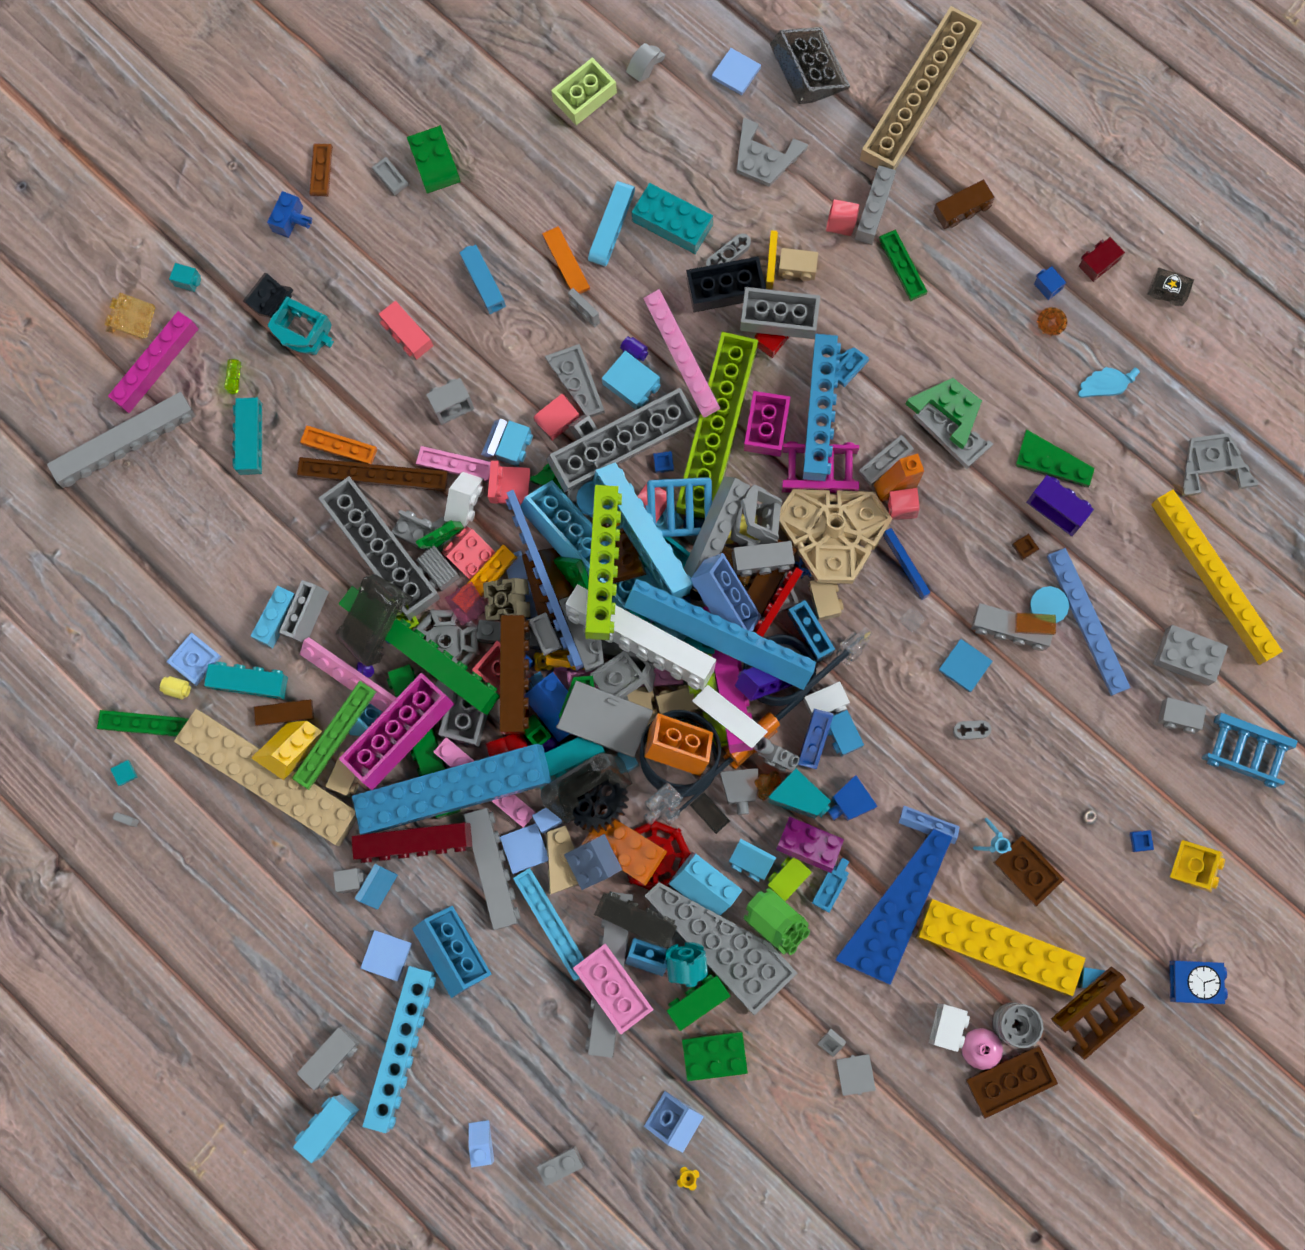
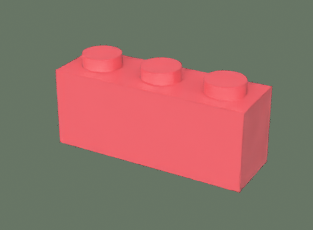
M396 300L379 313L382 327L386 331L389 329L393 333L391 335L398 344L401 342L405 346L403 350L409 357L413 355L417 360L433 347L431 339Z

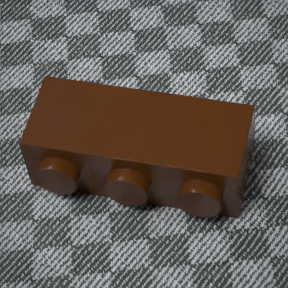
M983 179L936 203L933 212L943 229L953 228L964 219L969 220L976 213L990 209L995 197Z

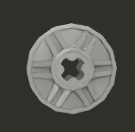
M1016 1002L1006 1003L997 1009L992 1020L993 1030L1003 1043L1018 1048H1029L1035 1045L1043 1033V1020L1040 1014L1033 1007ZM1015 1021H1018V1025H1016L1015 1028H1013L1012 1024H1014Z

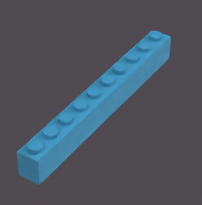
M636 579L624 605L629 610L804 690L814 673L816 662L809 657L802 656L789 648L780 646L772 640L765 639L755 632L740 627L738 624L724 620L720 616L711 614L699 606H694L682 598H677L664 590L655 588L645 581Z

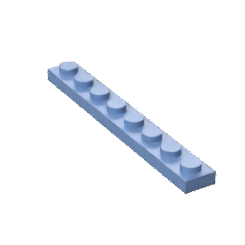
M1066 548L1049 554L1047 559L1062 591L1068 598L1071 611L1110 695L1113 696L1131 688Z

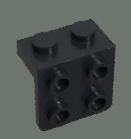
M264 273L243 302L259 316L272 318L279 310L285 298L292 297L293 289L280 285L268 273Z

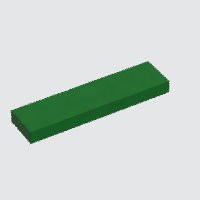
M896 229L879 236V241L909 300L913 301L926 295L928 291Z

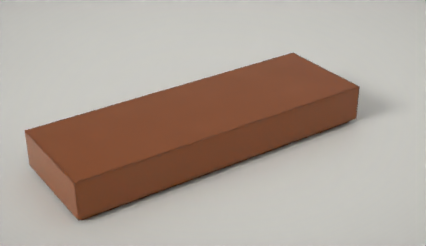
M332 144L313 145L310 196L329 197Z

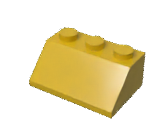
M308 721L288 722L252 756V759L284 780L308 756L321 737L322 730Z

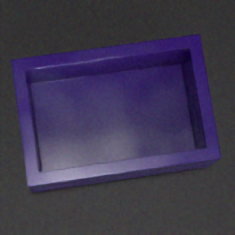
M1046 475L1026 502L1070 536H1073L1094 510L1088 501L1081 500L1073 490L1060 485L1059 480Z

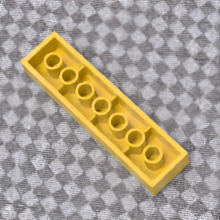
M934 899L928 901L916 938L1066 996L1074 995L1086 959L1083 956Z

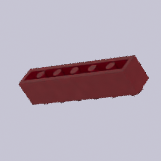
M456 823L351 836L353 860H360V863H370L372 858H379V861L391 860V856L405 859L410 858L409 854H416L417 857L428 856V852L435 851V855L447 854V850L454 849V852H465L466 848L472 847L470 823Z

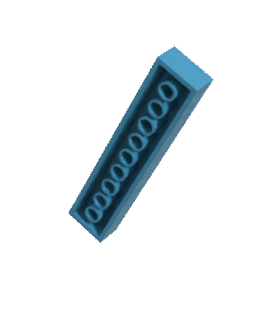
M534 744L353 795L352 799L360 834H372L550 785L552 781L543 745Z

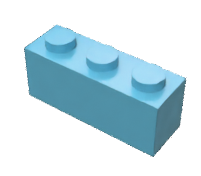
M277 585L251 634L253 639L268 647H274L281 634L279 631L295 594Z

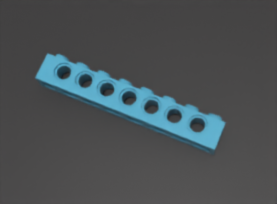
M414 966L408 967L362 1126L364 1128L382 1133H388L390 1129L393 1130L396 1122L394 1113L401 1105L402 1097H400L401 1089H405L408 1077L405 1075L407 1068L410 1069L414 1057L411 1054L413 1048L416 1049L419 1042L417 1033L418 1029H422L425 1017L422 1015L424 1008L427 1009L431 997H428L430 989L434 988L436 982L435 972ZM416 984H420L423 987L420 995L414 993L413 989ZM411 1003L417 1007V1012L414 1015L408 1012V1006ZM405 1023L411 1026L409 1035L404 1034L402 1031ZM399 1043H402L406 1048L403 1055H400L396 1050ZM393 1063L398 1064L400 1067L397 1075L391 1072ZM387 1084H391L394 1087L392 1095L387 1094L385 1091ZM381 1104H385L388 1107L386 1115L381 1114L379 1111Z

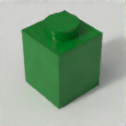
M533 714L529 718V729H525V735L533 745H542L552 736Z

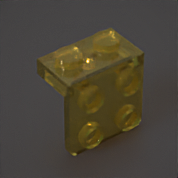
M119 293L115 298L112 297L109 308L112 310L110 315L107 314L104 325H107L106 332L113 334L116 330L145 339L148 336L155 306L123 293Z

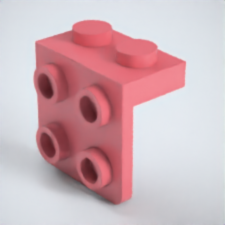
M467 526L459 531L452 541H448L443 546V551L441 552L469 580L496 553L472 528Z

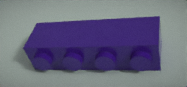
M755 667L742 670L735 684V687L750 701L793 686Z

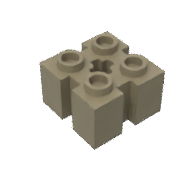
M511 578L483 583L484 598H488L489 605L485 606L487 621L501 622V615H524L525 618L531 617L530 602H525V595H529L528 579Z

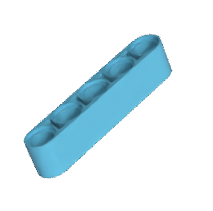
M620 181L616 182L590 249L588 261L607 266L633 199L635 186Z

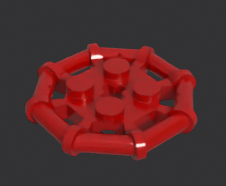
M652 819V821L633 829L640 835L652 830V836L647 837V839L666 850L667 853L652 875L654 877L653 883L648 881L645 886L627 874L629 883L651 890L659 883V876L668 872L672 876L676 874L672 870L675 859L682 858L677 869L678 871L691 854L680 828L677 829ZM657 830L668 833L671 836L668 840L657 836ZM675 839L681 853H675L671 842ZM673 877L668 878L660 883L667 887H670L668 883Z

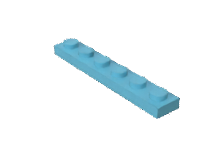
M529 868L513 879L571 977L576 981L580 977L573 968L585 958L533 871Z

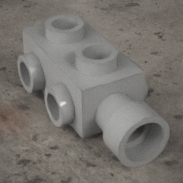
M762 737L754 746V749L759 752L758 755L764 758V763L785 772L786 769L794 771L799 763L800 757L772 744L765 737Z

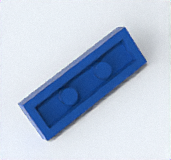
M818 709L813 710L800 751L798 765L817 769L834 716L833 713Z

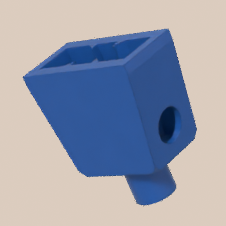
M855 775L832 797L836 805L827 812L832 820L843 815L849 821L874 810L877 804L857 775Z

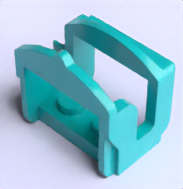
M289 297L285 298L279 310L268 323L269 329L281 341V344L296 352L316 355L321 347L325 345L331 348L334 343L332 338L328 336L332 326L328 317ZM294 317H303L307 319V322L314 325L307 338L288 329Z

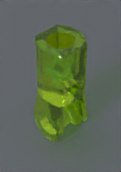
M228 359L224 388L230 394H236L239 391L241 362L237 359Z

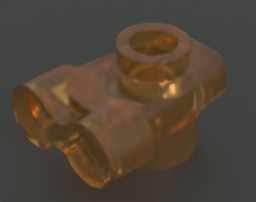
M777 771L761 773L755 780V786L759 789L758 797L760 800L765 801L771 795V792L781 784V778Z

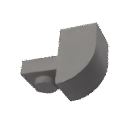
M644 43L633 55L626 72L641 82L649 78L654 65L662 62L665 54L658 47L649 46Z

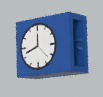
M1169 961L1170 1002L1225 1004L1228 991L1225 988L1227 969L1224 967V963Z

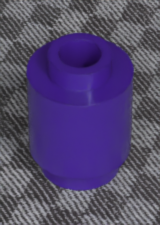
M627 336L620 346L623 353L624 351L628 352L638 361H644L649 353L647 351L648 347L634 337L630 338Z

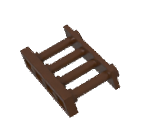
M1112 966L1051 1018L1052 1022L1064 1033L1070 1032L1077 1042L1072 1050L1083 1060L1092 1055L1093 1052L1145 1008L1135 998H1128L1120 986L1126 979L1123 974ZM1113 991L1123 1003L1115 1011L1112 1010L1105 999ZM1098 1004L1107 1015V1018L1100 1024L1096 1022L1090 1013ZM1083 1017L1092 1029L1084 1038L1075 1026Z

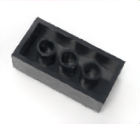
M759 256L686 270V280L693 313L742 304L744 302L745 287L766 289Z

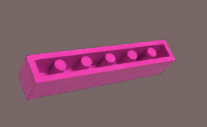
M177 311L110 392L108 397L116 405L130 413L198 331L195 323Z

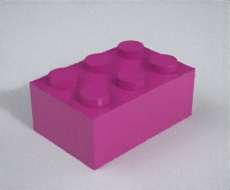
M753 391L744 451L781 457L790 396Z

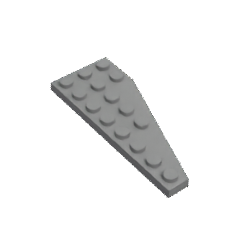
M657 883L644 896L686 942L698 943L704 947L707 965L753 1015L759 1012L797 974L770 943L662 883Z

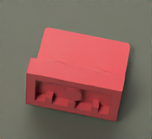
M491 461L488 487L490 503L507 504L505 501L508 499L506 492L514 490L521 505L524 498L529 495L530 468L502 467L498 461Z

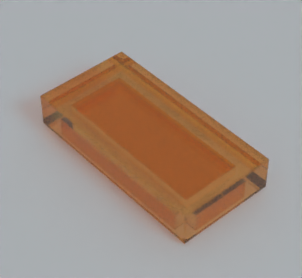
M1016 613L1015 633L1055 635L1056 615Z

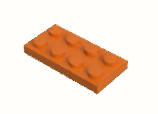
M613 821L614 827L607 825V831L600 827L599 833L593 828V831L589 832L582 845L605 834L622 871L646 886L667 851L621 822Z

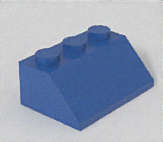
M552 672L527 692L526 698H529L531 708L556 740L560 742L570 734L556 728L560 720L559 713L568 690Z

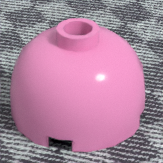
M984 1028L968 1032L961 1049L965 1061L973 1068L980 1070L991 1069L996 1066L1003 1054L1002 1042L999 1037L991 1030Z

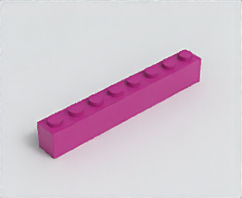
M707 606L703 607L705 611L711 613ZM715 649V653L711 655L716 659L714 672L718 693L752 719L751 712L747 713L746 708L749 706V699L735 687L739 672L742 671L741 661H737V659ZM725 728L730 753L753 750V748Z

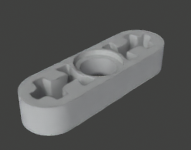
M738 234L711 255L706 261V266L711 265L712 262L720 264L737 260L750 249V237L747 234ZM739 241H746V245L744 246L743 244H741L739 246ZM726 250H730L734 255L731 258H726L723 253Z

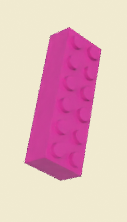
M420 673L347 749L339 760L363 784L373 790L449 711L454 703L425 675Z

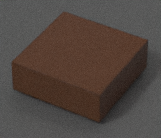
M1029 533L1012 544L1022 560L1039 550V547Z

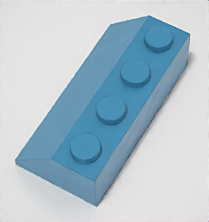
M453 906L422 920L412 928L451 998L492 975Z

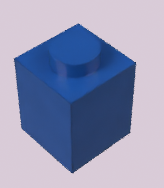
M1051 266L1047 270L1042 269L1036 275L1037 279L1034 283L1046 299L1050 300L1063 290L1066 281Z

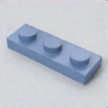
M903 806L898 822L927 835L934 828L952 836L950 842L952 844L956 843L960 828L957 825L907 806Z

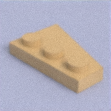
M566 825L547 832L549 895L578 885V882L564 854L574 849Z

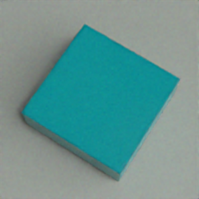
M126 760L111 768V772L120 787L138 778L130 760Z

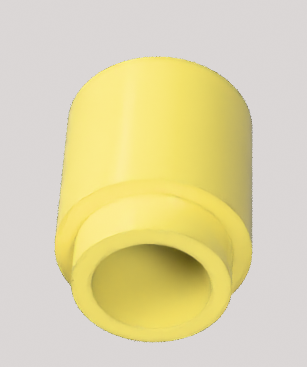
M169 676L164 677L160 683V691L164 695L183 700L190 694L191 686H189L188 681Z

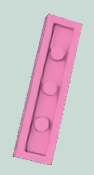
M420 447L416 461L417 466L447 471L456 475L465 472L489 482L491 462L428 447Z

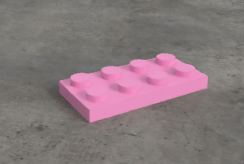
M606 943L573 968L620 1034H623L654 1010Z

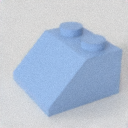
M664 1091L644 1127L668 1146L683 1153L704 1116Z

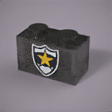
M1158 267L1153 275L1147 295L1157 300L1168 301L1174 306H1183L1188 300L1194 279Z

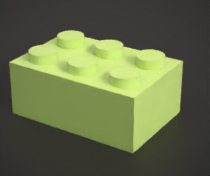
M592 57L553 88L551 92L553 102L575 125H578L617 93L616 81Z

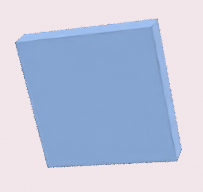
M730 48L712 74V79L742 96L761 69V64Z
M191 632L167 660V663L197 686L206 676L208 663L215 664L222 656Z
M536 823L500 837L513 874L548 861L547 850Z
M374 930L360 969L399 981L412 943Z

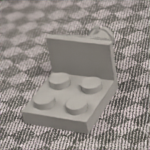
M623 651L592 672L590 676H593L594 682L600 690L624 698L641 685H644L650 693L653 690L656 674L653 671L655 669L654 663L648 660H640L632 651Z

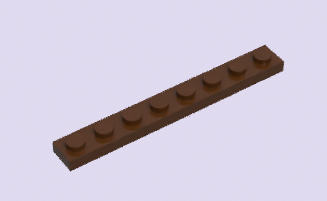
M299 457L297 476L343 481L350 476L354 483L446 491L448 472Z

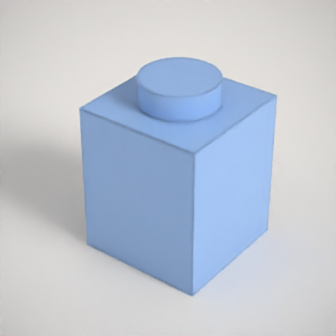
M553 804L532 815L542 834L564 823L561 819L564 817V814L560 807L555 808Z

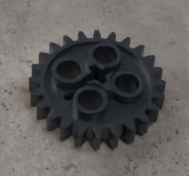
M595 770L594 775L588 772L587 778L581 775V782L574 781L577 786L570 787L573 793L566 796L571 800L565 802L569 807L566 811L571 814L569 818L574 821L576 826L580 825L582 830L587 828L590 833L593 831V828L599 833L600 827L607 831V825L614 827L613 821L620 822L618 816H625L622 809L628 808L624 802L629 801V798L626 796L628 791L624 788L625 784L618 776L615 777L612 772L607 774L605 770L600 775L598 770ZM594 788L591 793H588L589 789ZM608 791H612L609 796H606ZM589 806V808L586 811L582 812L583 808ZM604 809H607L605 814L600 815Z

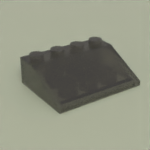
M822 27L780 30L770 43L798 104L813 103L850 88L849 82Z

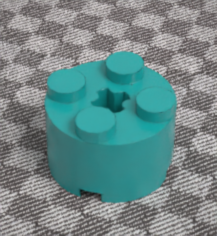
M686 942L685 946L678 947V944L666 950L667 974L670 983L694 987L698 981L703 980L708 975L706 951H704V947L701 944Z

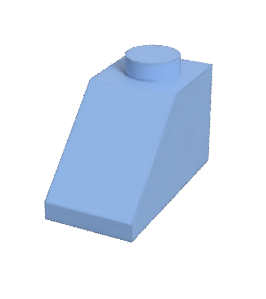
M489 1120L469 1123L471 1168L494 1163Z

